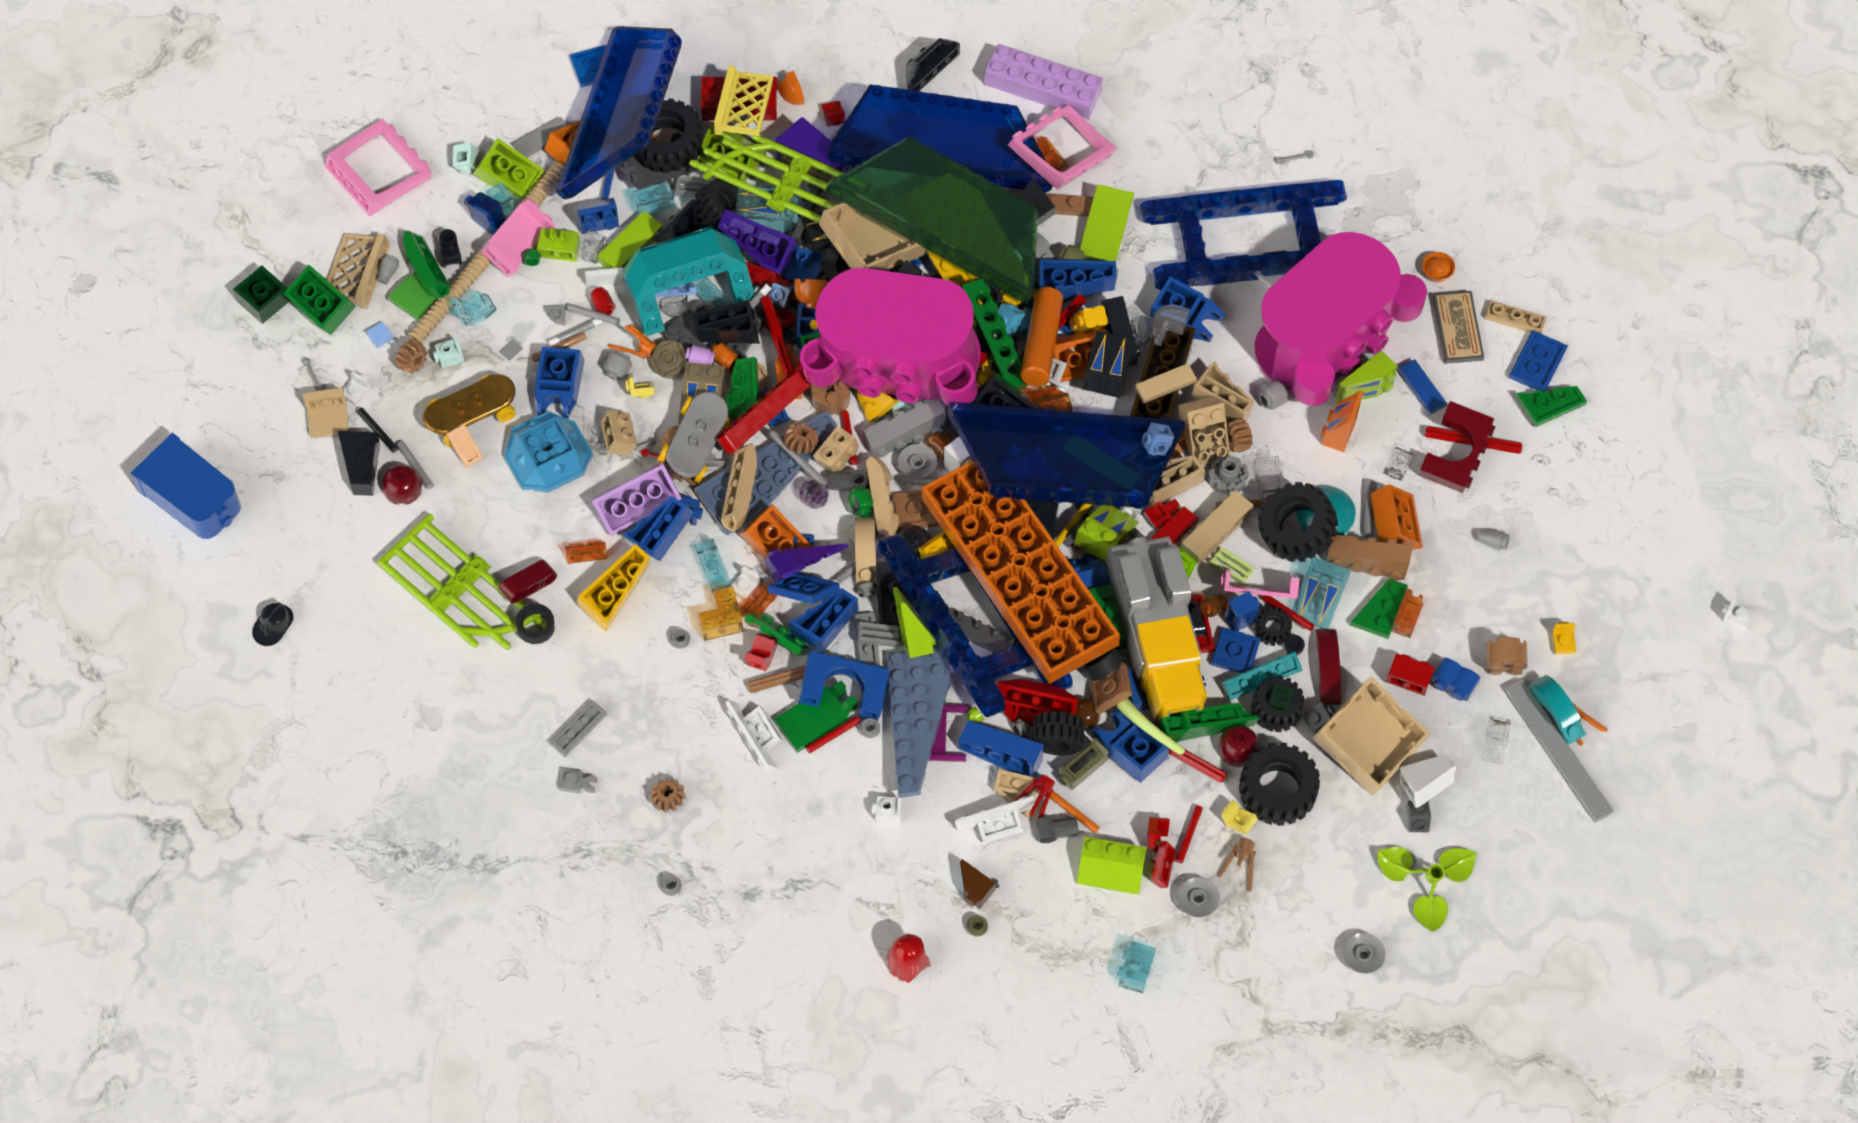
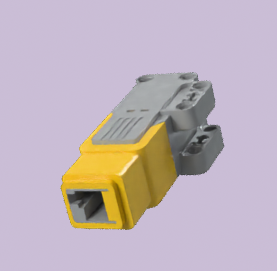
M1169 536L1147 540L1145 537H1139L1127 544L1110 546L1104 564L1107 568L1109 584L1112 585L1127 637L1125 643L1135 679L1138 681L1141 691H1145L1154 724H1159L1160 728V718L1162 716L1181 717L1180 713L1183 711L1203 710L1207 699L1206 689L1199 668L1201 652L1188 610L1191 599L1189 582L1177 545L1172 546Z

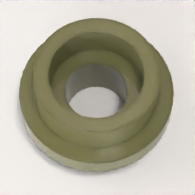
M973 916L967 922V930L973 936H982L988 929V923L982 916ZM979 924L981 928L975 929L973 926Z

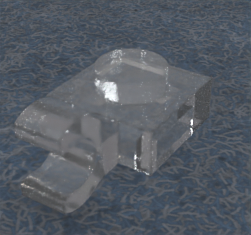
M600 422L586 425L591 445L597 444L600 456L607 454Z

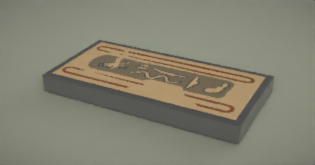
M1472 291L1433 294L1432 298L1445 364L1483 361L1484 353Z

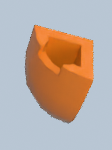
M794 70L785 74L786 78L782 82L778 81L777 83L780 95L790 104H805L803 92Z

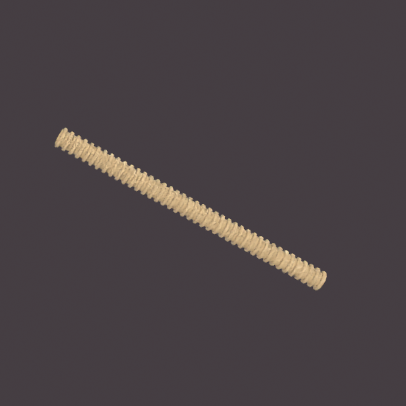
M555 162L550 167V170L544 174L543 178L539 180V183L535 185L536 187H533L532 191L522 201L526 199L532 200L539 207L543 200H546L547 196L550 195V192L557 187V184L568 174L567 168L562 163ZM480 250L472 258L471 263H468L467 267L463 269L464 271H461L456 280L452 282L453 284H450L449 294L438 298V301L431 306V310H428L427 314H424L419 323L415 325L416 327H413L412 331L408 333L411 340L423 344V341L431 334L430 332L434 331V328L438 326V323H441L445 315L449 313V310H452L453 306L457 304L456 302H459L464 293L468 291L467 289H470L471 285L475 283L478 276H481L482 272L488 268L489 263H492Z

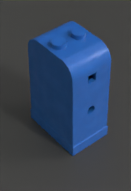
M173 432L130 473L136 489L141 495L150 499L202 539L215 537L224 527L226 528L232 523L241 510V503L233 482L187 446Z

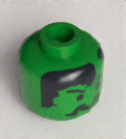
M857 487L851 490L847 502L853 515L861 517L870 516L874 510L871 491L864 487Z

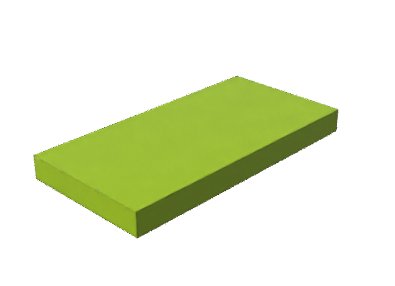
M1097 184L1080 249L1084 251V257L1098 261H1117L1134 198L1133 192Z

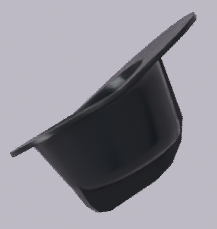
M280 602L266 605L252 629L254 640L262 646H272L278 643L293 622L292 610Z

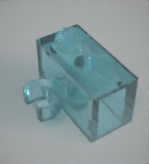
M668 181L631 192L633 206L638 216L643 211L649 215H654L675 208L674 195Z

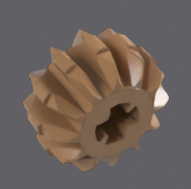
M410 339L408 342L404 341L403 346L399 347V351L395 353L397 357L394 361L399 369L413 374L415 371L418 372L420 367L423 366L424 361L427 360L428 352L423 344Z
M1244 419L1227 422L1229 449L1237 453L1250 449L1253 444V436L1249 424Z
M796 422L794 425L790 424L784 435L785 446L790 447V451H796L797 455L800 452L804 455L808 452L812 453L818 443L817 431L813 430L812 426H806L805 422L802 425L799 422Z
M668 777L666 782L659 779V785L653 784V791L650 792L652 805H657L658 811L664 808L665 813H668L669 809L672 808L676 812V805H683L682 800L686 797L683 792L684 787L679 785L677 779L671 782V779Z

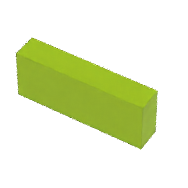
M643 211L597 255L598 262L607 269L625 267L636 250L651 246L656 241V233L664 225Z

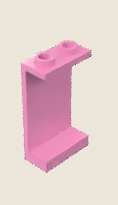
M526 199L517 206L480 251L509 277L518 271V265L524 259L522 258L523 253L533 249L538 243L541 228H554L555 224L552 222V218L548 214L543 213L534 201Z
M1225 568V572H1221L1220 586H1223L1224 591L1239 593L1250 591L1251 594L1296 599L1298 597L1300 579L1298 575L1289 574L1288 590L1229 584L1231 572L1229 568Z

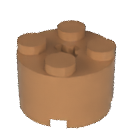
M840 380L828 387L811 385V400L814 409L820 414L826 410L830 415L841 414L850 404V387Z
M1500 637L1496 638L1494 643H1491V640L1486 642V668L1491 675H1500L1502 672H1510L1511 675H1521L1522 670L1528 667L1527 642L1525 640L1521 643L1520 638Z

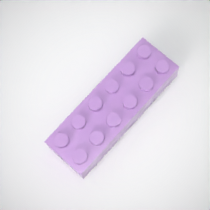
M998 44L985 71L984 85L1055 109L1059 106L1064 108L1070 105L1081 117L1090 119L1102 92L1103 78Z

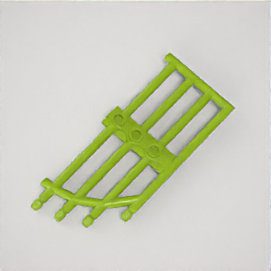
M753 135L752 139L761 144L743 146L724 138L722 144L731 147L733 151L723 155L710 148H705L703 153L717 160L712 166L699 163V161L693 159L689 163L692 167L705 172L703 174L705 180H709L714 176L768 200L766 205L777 212L783 213L785 209H788L817 223H820L822 216L791 203L790 201L794 194L826 209L832 208L836 204L798 188L802 181H806L848 201L860 198L865 193H868L872 187L867 182L762 136ZM776 150L794 159L788 166L759 153V151ZM745 154L785 173L780 180L734 158ZM727 164L775 185L776 188L771 194L718 169ZM812 166L861 188L856 196L807 173Z
M432 514L426 515L376 562L472 647L476 648L479 645L478 641L471 636L474 635L489 636L498 644H501L504 649L509 650L511 648V644L504 639L502 634L517 633L516 622L473 585L482 577L502 594L498 588L501 583L487 572L491 566L477 554L471 558L431 523L435 519ZM424 528L466 563L459 571H456L417 537ZM411 541L452 578L443 585L402 549ZM397 555L431 584L437 592L428 598L388 562ZM466 591L470 592L507 625L492 628L462 602L459 597ZM522 601L513 604L519 610L527 606ZM454 604L480 628L461 627L445 611ZM534 614L524 620L523 627L534 622L540 628H543L542 630L544 631L547 624L540 617L542 615Z

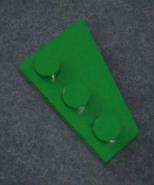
M1388 579L1351 621L1350 626L1388 639L1408 585Z

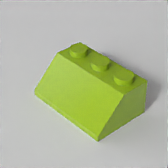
M710 124L703 140L701 153L698 154V159L706 165L712 166L717 160L712 158V156L705 155L703 153L705 148H710L723 155L733 151L731 147L722 144L724 138L743 146L755 145V143L738 133L723 131L722 135H715L714 124ZM759 151V153L764 155L765 151ZM745 154L734 158L755 169L761 163V161ZM727 164L718 169L744 182L751 176Z
M1085 836L1077 884L1139 895L1147 847Z

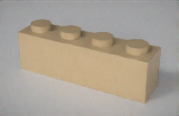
M1236 490L1231 495L1227 494L1222 500V504L1218 508L1214 507L1209 512L1207 519L1198 522L1195 530L1183 537L1181 540V551L1199 566L1253 513L1254 505Z

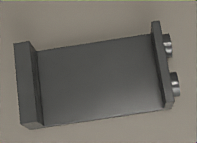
M679 132L673 134L670 143L678 140L682 135ZM626 150L621 151L618 162L620 168L624 170L629 181L634 184L637 190L694 172L696 169L690 165L687 168L682 167L677 172L675 170H671L670 173H664L662 170L656 172L653 171V168L648 169L644 167L643 163H639L635 155L630 157Z

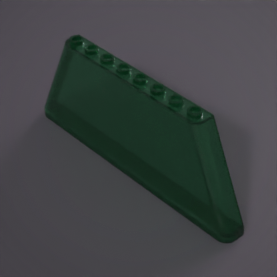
M913 137L902 139L832 179L827 185L825 191L827 194L976 277L983 278L985 282L1027 305L1031 301L1034 290L1038 210L1033 203L1026 202L1019 198L1018 195L1008 192L1000 185L990 182L984 176L972 172L966 166L954 162L950 157L936 152L932 147H927Z

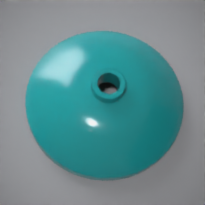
M1329 485L1315 486L1327 495L1336 511L1338 519L1336 535H1345L1353 526L1356 516L1352 499L1339 488ZM1310 510L1296 511L1297 521L1303 530H1306L1314 519V512Z

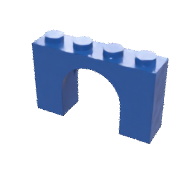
M810 651L806 660L798 703L818 707L822 699L825 681L835 675H845L855 680L861 689L858 717L872 718L878 721L882 713L889 669L881 665H868L860 660H847L838 655H826L821 651Z

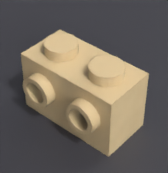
M608 410L600 420L607 453L628 456L637 445L630 413Z
M837 426L813 457L816 463L827 471L839 472L844 469L849 458L857 453L859 444L854 436Z

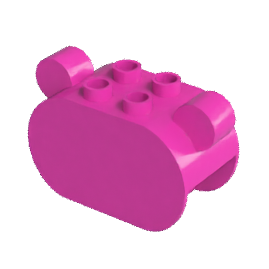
M1356 232L1333 234L1316 246L1265 293L1261 305L1264 325L1257 333L1254 344L1256 360L1262 371L1272 381H1279L1285 384L1289 390L1293 391L1294 396L1300 402L1310 406L1321 405L1330 397L1334 382L1342 375L1347 378L1363 364L1361 358L1366 353L1370 352L1376 355L1386 346L1389 341V337L1386 334L1394 319L1400 322H1411L1421 315L1427 295L1426 285L1422 279L1415 275H1401L1395 256L1378 240Z
M854 268L835 276L825 286L819 296L815 313L821 338L809 341L800 352L801 366L809 383L817 387H828L840 380L845 385L857 389L860 394L866 397L876 398L881 393L896 395L897 399L905 403H917L919 398L926 400L941 399L946 405L951 407H963L969 405L975 399L978 392L976 373L980 365L981 350L978 337L972 328L974 315L971 301L967 293L959 285L945 279L869 268Z

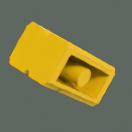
M1102 305L1087 308L1072 315L1069 325L1074 334L1099 329L1107 325L1108 320L1105 307Z

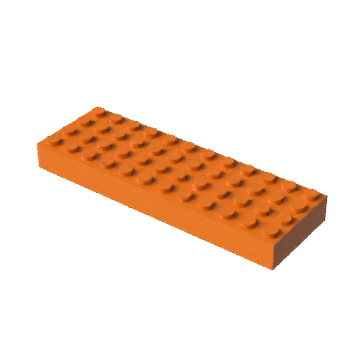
M991 451L922 487L923 502L1049 684L1119 646V632Z

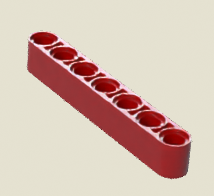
M801 363L716 437V440L728 455L739 449L812 385L807 381Z

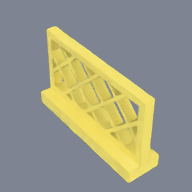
M728 66L714 121L715 135H722L723 131L760 136L772 88L773 76L736 71V66ZM739 78L748 79L749 82L742 85L739 82ZM760 81L768 82L763 87H760L757 83ZM751 86H754L757 89L752 93H749L746 90ZM742 91L746 96L738 99L735 94ZM761 94L764 99L757 102L753 97ZM747 100L753 103L748 107H745L743 104ZM739 105L742 110L734 113L732 108ZM758 108L760 113L753 116L750 111ZM747 114L749 116V119L742 121L739 118L740 116ZM734 119L739 123L735 126L728 125ZM754 122L757 125V129L748 128L746 125Z

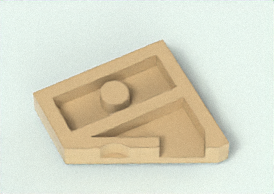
M999 769L994 791L1007 802H1015V799L1032 783L1035 777ZM1034 787L1026 796H1035L1036 787ZM1031 810L1024 811L1021 813L1025 817L1030 818L1029 813Z

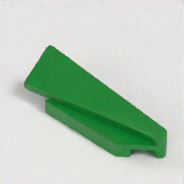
M1239 703L1203 707V710L1198 711L1195 709L1183 711L1180 713L1181 717L1162 716L1160 718V730L1175 742L1223 733L1225 729L1234 725L1251 727L1258 722L1259 716L1257 714L1253 716L1243 710L1244 706Z

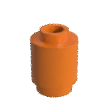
M724 343L715 344L710 350L715 352L713 360L720 366H725V369L729 371L735 366L736 360L739 359L737 354Z

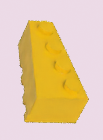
M635 544L578 596V606L605 632L648 569L650 557Z

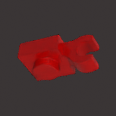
M1172 499L1165 505L1159 501L1144 510V515L1153 528L1156 529L1171 519L1170 514L1179 511L1178 506L1180 504L1176 499Z

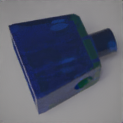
M478 192L474 197L469 195L464 200V204L468 207L473 221L491 235L506 220L500 202L482 192Z

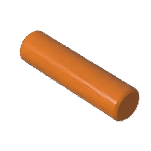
M1052 287L1040 288L1034 295L1020 373L1022 381L1032 387L1044 386L1050 380L1063 304V295Z

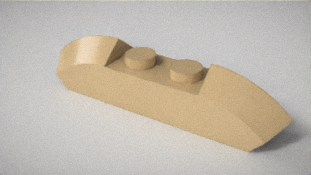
M753 443L737 449L734 453L721 516L724 528L735 532L742 526L749 510L757 469V455Z
M872 455L866 460V473L869 490L873 499V515L875 517L877 540L883 544H890L897 533L899 517L898 514L894 513L893 502L888 500V495H891L889 482L892 481V476L886 464L878 456Z

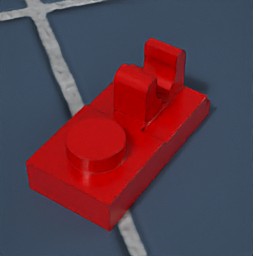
M1163 841L1153 850L1155 853H1158L1157 856L1150 857V861L1154 863V868L1151 871V880L1160 888H1168L1176 849L1167 841Z

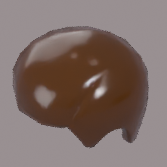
M1080 698L1078 700L1076 716L1083 719L1085 729L1090 730L1098 725L1100 715L1095 712L1092 700Z

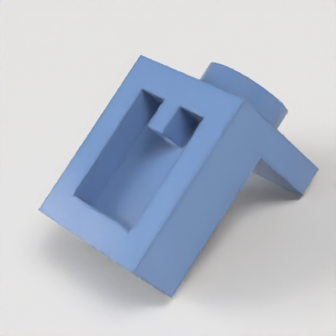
M773 283L769 293L772 303L782 307H791L790 299L795 293L794 287Z

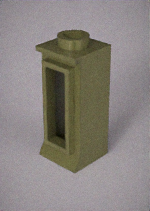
M1094 738L1091 743L1059 768V781L1065 787L1068 786L1073 790L1108 761L1109 751ZM1091 752L1097 754L1094 759L1076 774L1071 771L1075 765Z

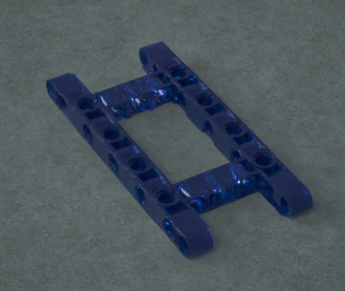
M1342 180L1298 183L1186 195L1142 202L1140 208L1144 223L1159 225L1179 222L1187 261L1161 264V266L1154 268L1152 274L1155 288L1162 290L1170 276L1189 287L1259 280L1254 274L1256 271H1260L1264 277L1286 274L1321 243L1314 208L1334 206L1344 202L1347 199L1344 182ZM1292 211L1300 248L1299 251L1286 252V250L1265 252L1262 255L1253 256L1248 254L1228 256L1225 259L1216 260L1206 258V244L1202 239V225H1200L1199 220Z
M898 534L882 538L878 541L880 553L985 717L1005 711V701L1003 699L1005 697L994 682V679L1033 666L1042 682L1049 684L982 586V590L1012 636L1016 637L1018 645H1011L1008 649L1000 652L994 651L991 655L982 658L975 654L969 644L970 641L958 622L956 623L950 615L949 608L931 585L932 583L971 571L956 548L917 561L903 537H900ZM1070 673L1049 685L1062 687L1066 690L1072 687L1073 680Z

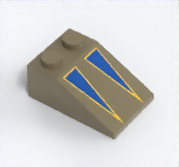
M686 362L680 410L689 395L695 398L703 392H714L723 397L726 382L725 366ZM679 411L678 424H681V422H682V420H683V418H684V416H685V415L681 414L680 411Z

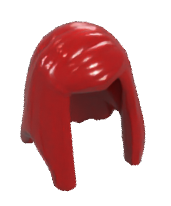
M907 933L896 938L888 951L887 960L888 967L891 970L890 973L894 977L897 976L900 981L909 983L922 970L931 966L930 960L925 953L922 939L914 934Z

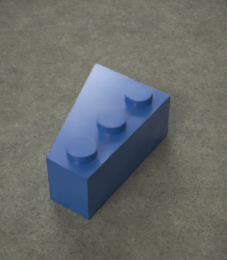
M673 496L654 509L653 513L647 518L641 519L637 523L638 525L629 532L626 531L622 534L659 561L662 560L695 513Z
M841 588L823 599L819 605L806 610L800 617L790 620V632L803 639L816 650L824 652L859 610L858 598Z

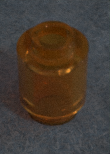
M938 431L931 434L927 439L928 447L941 460H944V447L950 444L951 441Z
M1222 594L1204 598L1200 604V611L1207 617L1217 616L1226 611L1228 601Z

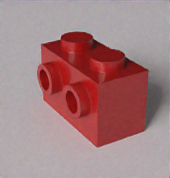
M1396 653L1386 683L1425 696L1435 667L1431 666L1428 662L1411 659L1408 655Z

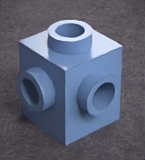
M1151 422L1147 432L1143 435L1142 443L1149 454L1166 456L1168 449L1172 446L1174 435L1169 425Z

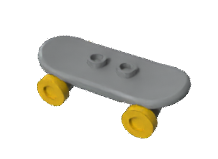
M703 392L695 398L690 395L687 397L680 410V413L685 416L671 444L665 443L657 457L658 462H664L666 458L668 466L677 475L684 478L694 477L693 481L697 483L701 481L708 468L705 464L717 441L716 437L727 428L731 420L728 417V407L725 400L714 392Z

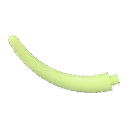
M1128 698L1115 705L1128 719L1147 734L1180 755L1184 754L1185 749L1151 723Z

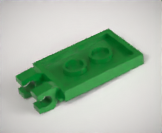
M842 680L831 688L824 686L822 699L818 707L798 703L774 719V723L797 753L848 721L847 716L849 713L858 708V701L854 696L846 699L842 704L838 700L840 696L847 692Z

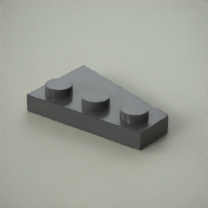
M690 309L664 327L665 331L660 332V335L665 340L680 342L686 349L687 347L691 348L692 344L707 348L705 343L701 342L698 337Z

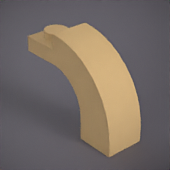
M855 517L856 584L871 582L876 584L875 517Z

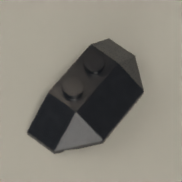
M938 38L927 47H923L914 59L911 58L907 62L906 83L907 98L909 100L960 55L959 42Z

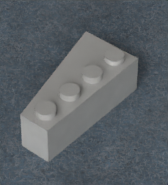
M933 399L923 404L919 401L914 404L915 407L910 411L904 412L902 410L896 413L892 420L889 421L886 418L865 429L864 441L871 455L884 457L895 450H903L913 443H921L926 438L941 435L943 433V424L946 423V411L940 400Z

